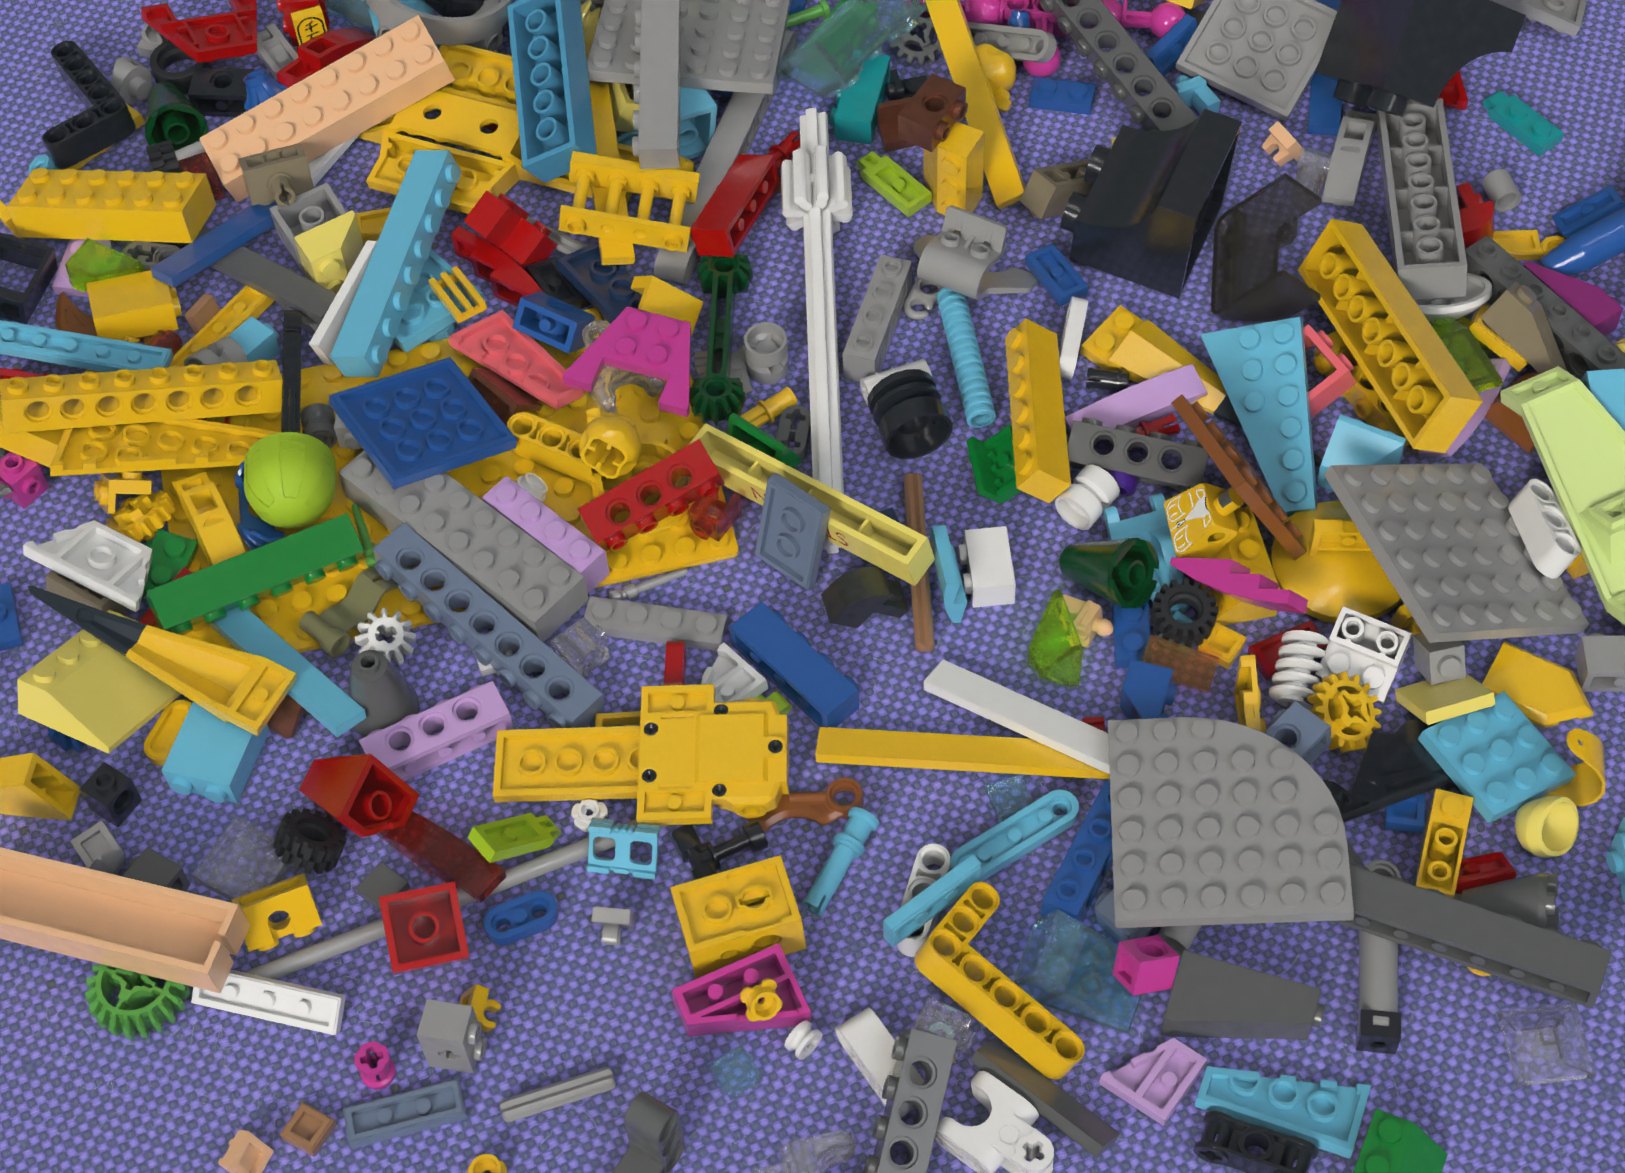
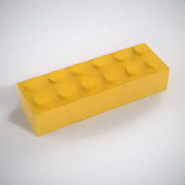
M38 168L31 171L7 205V209L18 236L24 238L193 243L214 210L216 202L205 173Z

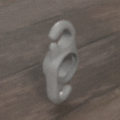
M917 277L913 288L904 302L905 314L914 320L927 318L929 315L927 311L933 309V306L938 303L937 293L944 287ZM931 284L935 285L938 290L934 293H925L921 288L924 285ZM914 305H924L926 310L916 312L912 310V307Z

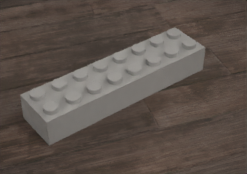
M1443 98L1437 99L1434 108L1408 102L1403 117L1377 110V138L1393 270L1414 300L1466 296L1467 259Z
M365 451L361 452L338 472L345 496L358 504L361 509L391 532L402 523H406L542 642L548 639L589 600L585 577L445 472L393 489Z

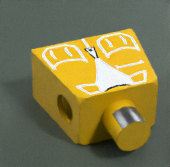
M1201 483L1163 503L1176 557L1212 559L1237 535L1238 525L1234 511L1241 507L1244 501L1233 487L1226 490L1208 483Z

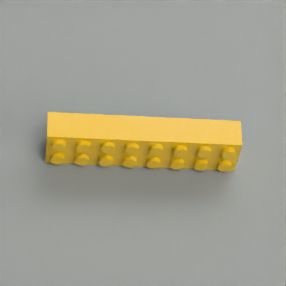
M1331 218L1298 268V272L1412 448L1446 453L1483 400L1364 226L1359 223Z

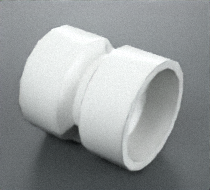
M1086 465L1074 478V483L1056 498L1055 506L1060 516L1068 524L1077 529L1088 530L1102 515L1103 509L1109 507L1119 496L1120 489L1115 479L1106 470L1099 466Z

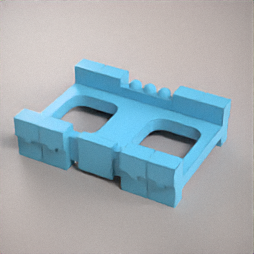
M594 817L591 819L588 827L587 872L609 874L612 870L614 873H633V877L655 880L658 875V840L661 825L638 823L637 828H635L633 824L630 826L628 824L622 826L621 823L614 825L615 820ZM596 837L614 839L616 843L614 858H601L594 854ZM633 841L648 842L652 845V861L650 863L635 862L631 859V843Z

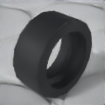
M169 40L156 47L150 56V67L156 83H171L183 94H188L195 67H212L210 62H196L194 66L183 72L171 73L165 71L169 65L179 60H194Z

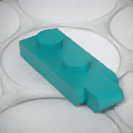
M1497 90L1483 100V106L1488 110L1489 118L1539 157L1562 142L1564 132L1513 94L1507 96L1502 91Z

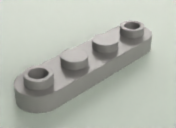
M967 22L976 46L981 43L992 45L1008 53L1014 60L1046 63L1055 54L1056 39L1049 32L1040 29Z

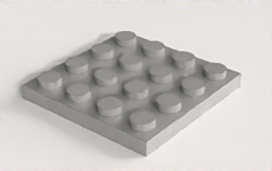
M1213 0L1178 59L1176 69L1192 77L1201 76L1207 81L1208 85L1287 122L1315 74L1337 11L1315 0Z

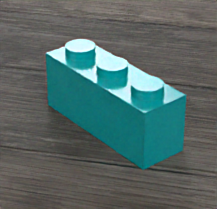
M854 51L851 63L845 64L843 81L845 83L838 87L836 99L838 106L837 108L833 107L830 114V126H834L835 140L872 144L878 123L877 105L884 102L886 83L890 82V56Z

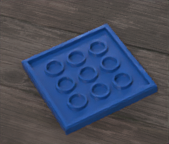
M451 357L329 395L330 406L393 489L515 449L517 445L516 437Z

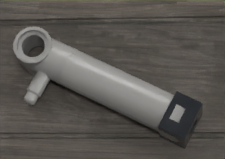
M1374 860L1365 866L1371 872L1386 877L1396 876L1401 878L1399 870L1389 861ZM1359 930V1009L1356 1023V1051L1396 1054L1401 1040V1013H1398V943Z

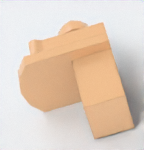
M1064 594L1055 606L1058 620L1071 624L1068 635L1070 646L1079 648L1081 645L1088 648L1097 633L1100 636H1109L1113 633V624L1111 621L1103 619L1101 605L1093 603V601L1088 600L1085 602Z

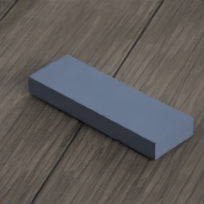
M459 1078L343 1108L348 1142L351 1149L468 1119Z

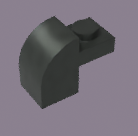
M865 567L850 571L836 579L821 594L829 622L852 628H858L873 613L901 618L909 611L900 582L885 579L882 569L879 567Z

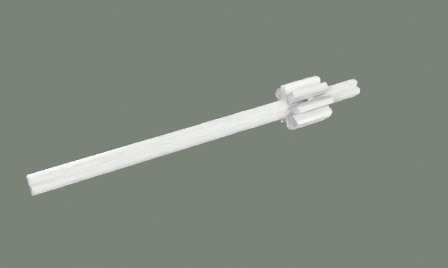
M816 108L806 109V115L799 117L801 148L792 151L793 161L784 160L781 164L782 214L786 217V224L792 231H797L802 227L804 230L812 478L844 494L833 234L840 231V222L848 223L852 219L851 170L847 166V158L842 152L837 151L829 155L827 113H818ZM825 539L823 550H826L828 554L838 553L841 547Z

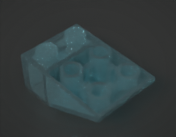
M1059 909L1035 921L1013 982L1037 1002L1126 1034L1129 1033L1142 994L1133 996L1112 975L1118 949L1116 943Z

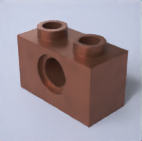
M932 73L898 114V138L933 152L940 142H944L948 138L953 125L964 118L968 109L966 88Z

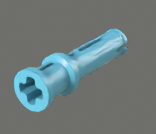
M850 808L848 821L841 833H836L833 838L834 849L801 903L804 908L810 905L807 911L814 915L823 916L829 901L854 859L863 855L865 851L863 845L871 831L877 830L880 824L873 814L862 808Z

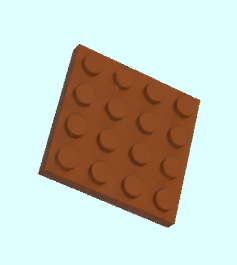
M1183 394L1172 401L1171 404L1237 494L1294 560L1303 555L1306 551L1298 541L1303 537L1301 532L1291 520L1285 523L1288 517L1284 509L1275 498H1271L1269 489L1258 476H1255V470L1243 455H1239V451L1229 438L1224 437V433L1213 419L1208 423L1205 422L1210 417L1198 401L1191 405Z

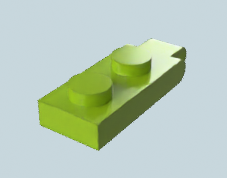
M871 151L856 161L861 178L908 218L932 202V192L887 155L879 157L875 152Z
M527 813L473 826L467 838L478 849L480 854L489 863L549 848L555 839L560 836L561 830L547 815L535 817L533 813Z

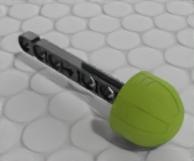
M284 310L281 432L268 435L255 442L249 448L244 460V492L247 501L263 521L275 527L301 528L315 522L331 505L336 487V462L332 451L319 439L300 433L301 311Z

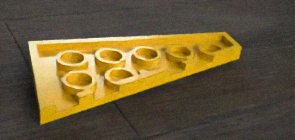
M198 419L69 428L64 430L51 462L50 476L240 466L245 460L249 448L263 437L280 432Z

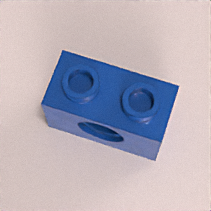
M538 291L520 297L512 328L564 352L571 353L587 346L596 316Z

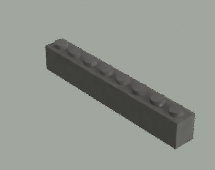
M1349 864L1354 920L1333 922L1593 1009L1602 987L1611 950L1602 948L1598 943L1590 940L1580 941L1562 935L1560 931L1551 927L1541 928L1523 922L1522 919L1515 915H1501L1486 910L1475 902H1462L1447 897L1436 889H1423L1410 885L1402 878L1396 876L1386 877L1371 872L1360 864Z

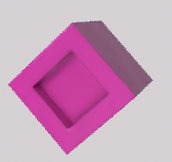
M1159 935L1119 941L1112 975L1133 996L1172 989L1178 968L1179 955Z

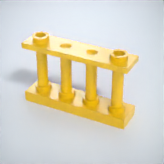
M572 151L569 182L577 183L572 206L561 205L558 231L687 253L691 227L681 225L685 203H696L700 173L674 168L641 169L640 162ZM590 185L609 189L604 212L585 209ZM622 191L641 194L637 218L617 214ZM654 197L673 200L669 223L649 220Z

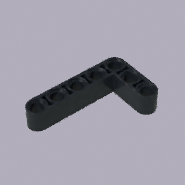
M74 41L60 42L51 49V55L62 79L87 108V110L50 128L43 134L42 140L54 165L58 168L71 167L130 136L136 129L135 122L123 97Z

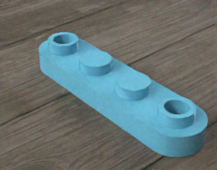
M1066 790L1049 792L955 850L950 858V870L973 854L982 863L981 882L1073 826L1079 814L1077 798ZM1062 810L1066 814L1064 816H1057L1054 812Z

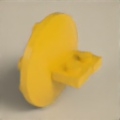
M1340 501L1320 502L1317 505V510L1295 512L1285 521L1286 523L1288 520H1291L1303 535L1298 541L1306 552L1296 560L1274 538L1270 562L1279 588L1292 590L1308 600L1306 614L1322 622L1336 623L1343 606L1377 619L1389 613L1402 601Z

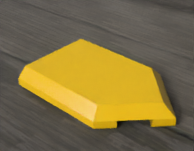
M1503 642L1482 685L1494 692V696L1505 692L1531 723L1543 728L1559 725V722L1574 718L1580 720L1594 715L1572 670L1511 643Z

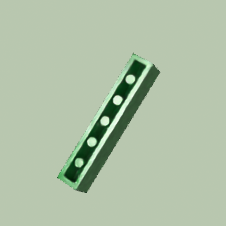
M348 513L147 590L146 599L159 629L183 636L193 630L192 625L206 620L207 624L218 622L227 617L226 612L239 607L241 611H245L261 603L259 599L272 594L274 598L284 596L294 590L293 585L304 581L307 585L314 584L326 578V572L337 568L339 572L352 569L359 564L358 560L361 559L364 549Z

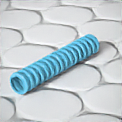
M942 288L937 293L936 298L966 421L969 426L974 428L986 427L995 421L996 413L969 306L967 305V298L965 295Z

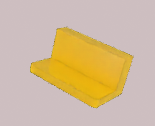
M653 275L634 276L631 289L642 294L638 309L690 322L692 336L703 301Z

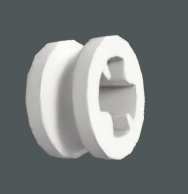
M808 1020L799 1023L789 1034L784 1044L787 1050L796 1051L795 1056L799 1060L808 1057L818 1046L823 1036L820 1030L811 1029L812 1024Z

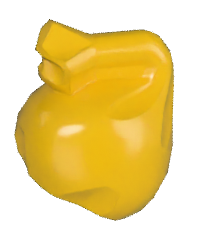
M981 43L976 48L997 108L1000 112L1007 113L1012 104L1009 100L1011 96L1008 91L1014 86L1017 77L1015 61L1008 53L992 45Z
M590 406L585 412L588 425L580 439L579 455L587 466L595 469L607 479H619L627 475L641 457L642 444L636 424L628 416L606 412L599 407Z

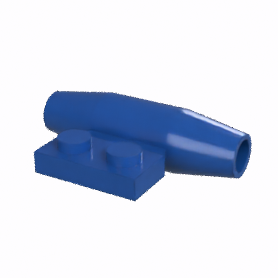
M1609 185L1551 216L1565 240L1539 260L1543 267L1572 276L1590 270L1625 252V204L1614 187Z

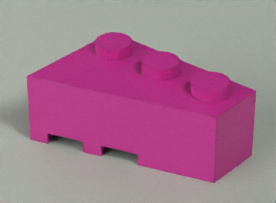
M779 943L672 989V1002L688 1037L793 1027L804 1020L809 1022L811 1020L809 1006ZM771 978L777 984L775 991L783 1002L782 1008L769 1020H758L755 1022L748 1020L746 1017V1004L740 999L741 991L746 987L752 988L760 985L764 979ZM761 997L758 1002H761L764 997Z

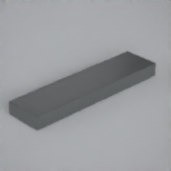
M995 1038L975 1051L971 1059L973 1064L982 1071L990 1073L1024 1097L1036 1108L1041 1116L1095 1157H1098L1115 1144L1120 1135L1118 1131Z

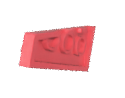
M503 310L449 336V346L556 410L583 397L584 390L563 385L562 376L566 369L531 336L513 329L514 320Z

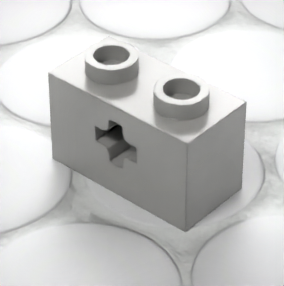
M431 999L426 1000L417 1031V1038L429 1067L474 1074L477 1061H483L485 1057L487 1038L482 1035V1025L477 1020L473 1006Z

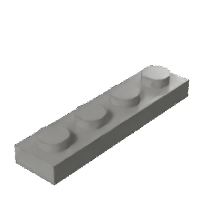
M590 596L582 629L583 633L661 644H666L667 641H685L686 647L717 651L724 642L728 617L726 614Z

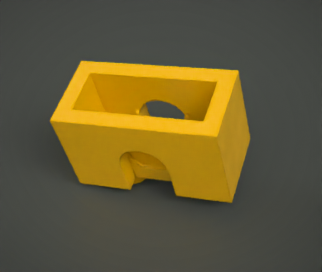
M305 873L231 899L232 903L239 904L250 923L249 930L244 939L249 952L256 949L258 951L272 949L279 944L278 938L292 933L296 938L304 937L313 933L316 927L322 925ZM276 911L288 913L287 918L282 922L275 923L268 919Z

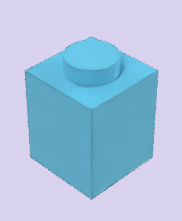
M252 316L227 336L238 342L244 350L248 362L273 360L281 353L277 342L278 334L275 329L266 322L262 324Z

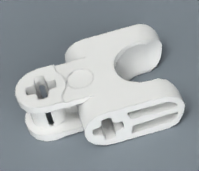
M986 1071L977 1072L971 1080L972 1093L975 1099L988 1109L990 1116L984 1123L978 1126H964L953 1118H941L938 1122L935 1141L977 1173H995L1000 1166L1010 1173H1052L1054 1159L1052 1142L1044 1134L1031 1127L1039 1117L1036 1108Z

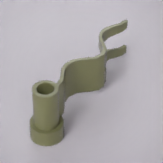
M412 565L409 569H414L418 566ZM367 568L356 577L349 594L343 601L329 607L320 615L314 611H308L300 619L299 627L319 642L321 649L330 657L338 658L347 651L351 644V636L348 633L356 628L359 622L366 623L368 621L367 614L370 612L375 613L384 594L391 589H399V585L393 580L374 582L382 576L375 568Z

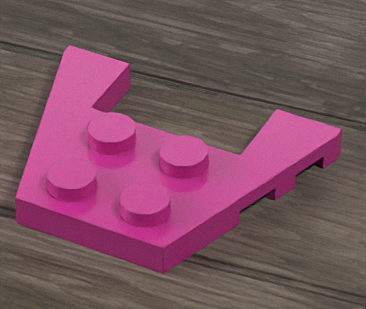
M627 306L564 372L562 376L563 385L592 392L604 365L666 380V385L658 401L659 410L688 417L690 413V322Z

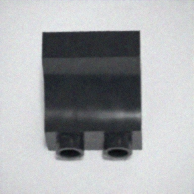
M1341 0L1315 73L1338 81L1332 96L1333 98L1368 109L1371 107L1388 114L1403 117L1408 102L1434 108L1440 93L1456 72L1472 60L1490 53L1512 52L1526 15L1490 0Z
M1204 109L1192 123L1178 129L1147 131L1122 125L1111 149L1097 144L1090 156L1084 175V181L1093 184L1088 196L1075 191L1071 194L1061 219L1060 228L1073 233L1070 260L1179 299L1224 203L1242 121Z

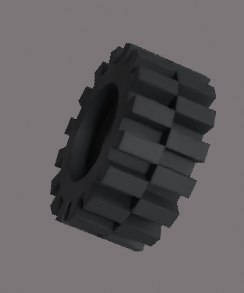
M171 140L146 146L153 171L181 173Z
M1183 578L1180 585L1177 579L1171 580L1169 587L1166 583L1161 586L1160 592L1157 591L1150 613L1151 626L1155 625L1154 633L1156 636L1161 633L1163 634L1161 641L1167 644L1169 639L1174 640L1172 647L1179 648L1180 642H1184L1185 648H1191L1193 642L1198 646L1203 643L1204 638L1208 639L1216 622L1218 606H1215L1217 602L1215 595L1209 597L1211 590L1207 586L1200 590L1201 583L1195 580L1194 586L1189 585V578ZM1175 604H1187L1197 611L1198 617L1192 623H1182L1172 617L1170 609Z
M303 808L302 813L298 809H293L291 813L287 812L282 817L273 842V848L276 849L275 854L277 857L283 856L281 861L284 864L293 863L292 869L297 871L299 867L304 868V873L311 874L312 869L315 870L316 874H323L324 870L328 873L332 871L333 867H336L347 840L346 831L341 830L342 825L339 822L332 823L333 817L327 815L325 818L322 817V812L315 810V813L312 814L310 809Z

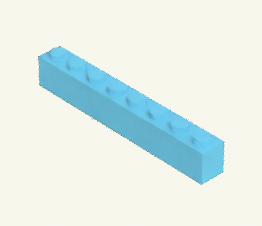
M415 150L330 354V358L343 376L378 378L383 365L387 361L388 352L394 338L398 334L399 325L409 306V300L415 285L419 281L424 263L430 254V248L436 233L440 229V223L446 208L449 206L455 186L460 180V167L449 150Z

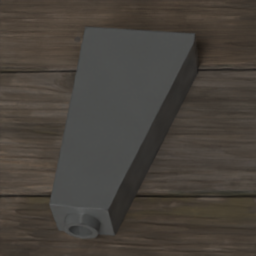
M1183 950L1165 1012L1161 1035L1168 1037L1308 1040L1312 1026L1320 1028L1325 1005L1318 1003L1321 993L1320 988Z

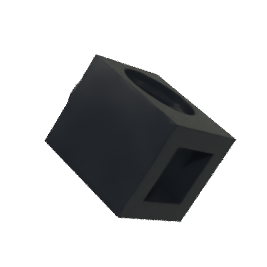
M105 762L79 789L89 808L117 827L123 823L142 801L132 779Z

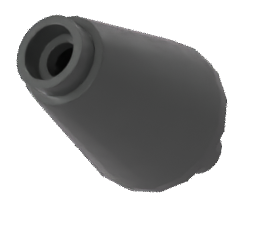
M1537 873L1464 889L1462 893H1455L1453 898L1462 902L1471 901L1478 903L1484 909L1501 915H1515L1522 919L1523 922L1541 928L1551 927L1559 930V909L1556 908V897L1558 896L1557 874Z

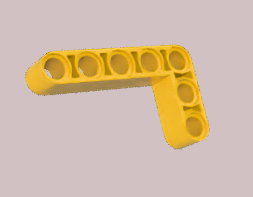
M981 881L975 882L966 890L916 951L914 956L915 965L925 977L1041 1074L1053 1080L1062 1079L1083 1058L1085 1053L1084 1044L1077 1034L969 945V942L1000 904V897L993 886Z

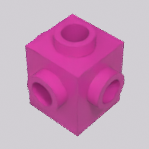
M13 452L5 455L0 459V483L7 485L12 490V494L3 497L6 499L11 498L25 509L50 488L42 473L44 466Z

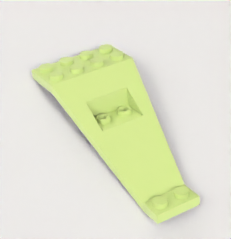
M1557 366L1501 390V403L1522 416L1560 506L1580 545L1581 554L1606 612L1625 625V431L1580 379Z

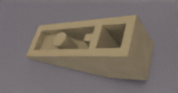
M1089 159L1034 169L1020 198V202L1029 209L1033 216L1040 219L1062 215L1074 191L1088 196L1093 184L1084 181Z
M1516 281L1480 318L1515 349L1538 373L1546 372L1557 366L1567 371L1541 303L1536 300L1535 293L1529 287L1520 285Z

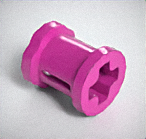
M376 1041L367 1042L359 1048V1051L354 1056L357 1070L360 1072L363 1083L368 1088L375 1090L383 1089L394 1080L396 1068L390 1059L386 1046ZM371 1051L374 1052V1054H375L374 1056H371V1054H370ZM377 1063L378 1067L373 1068V1064Z

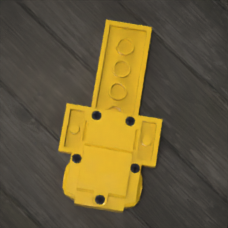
M714 684L642 686L640 726L497 730L492 795L495 803L637 799V823L688 825L713 824V805L722 810L727 809L741 817L758 818L764 816L766 812L777 808L782 795L789 794V723L787 715H780L776 702L768 699L748 698L716 703Z

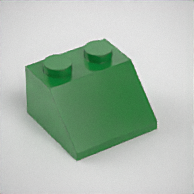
M1376 1108L1353 1173H1442L1448 1154L1415 1123Z

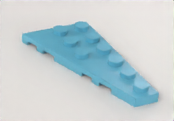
M1301 317L1200 334L1273 497L1284 509L1287 517L1295 512L1317 510L1304 328Z

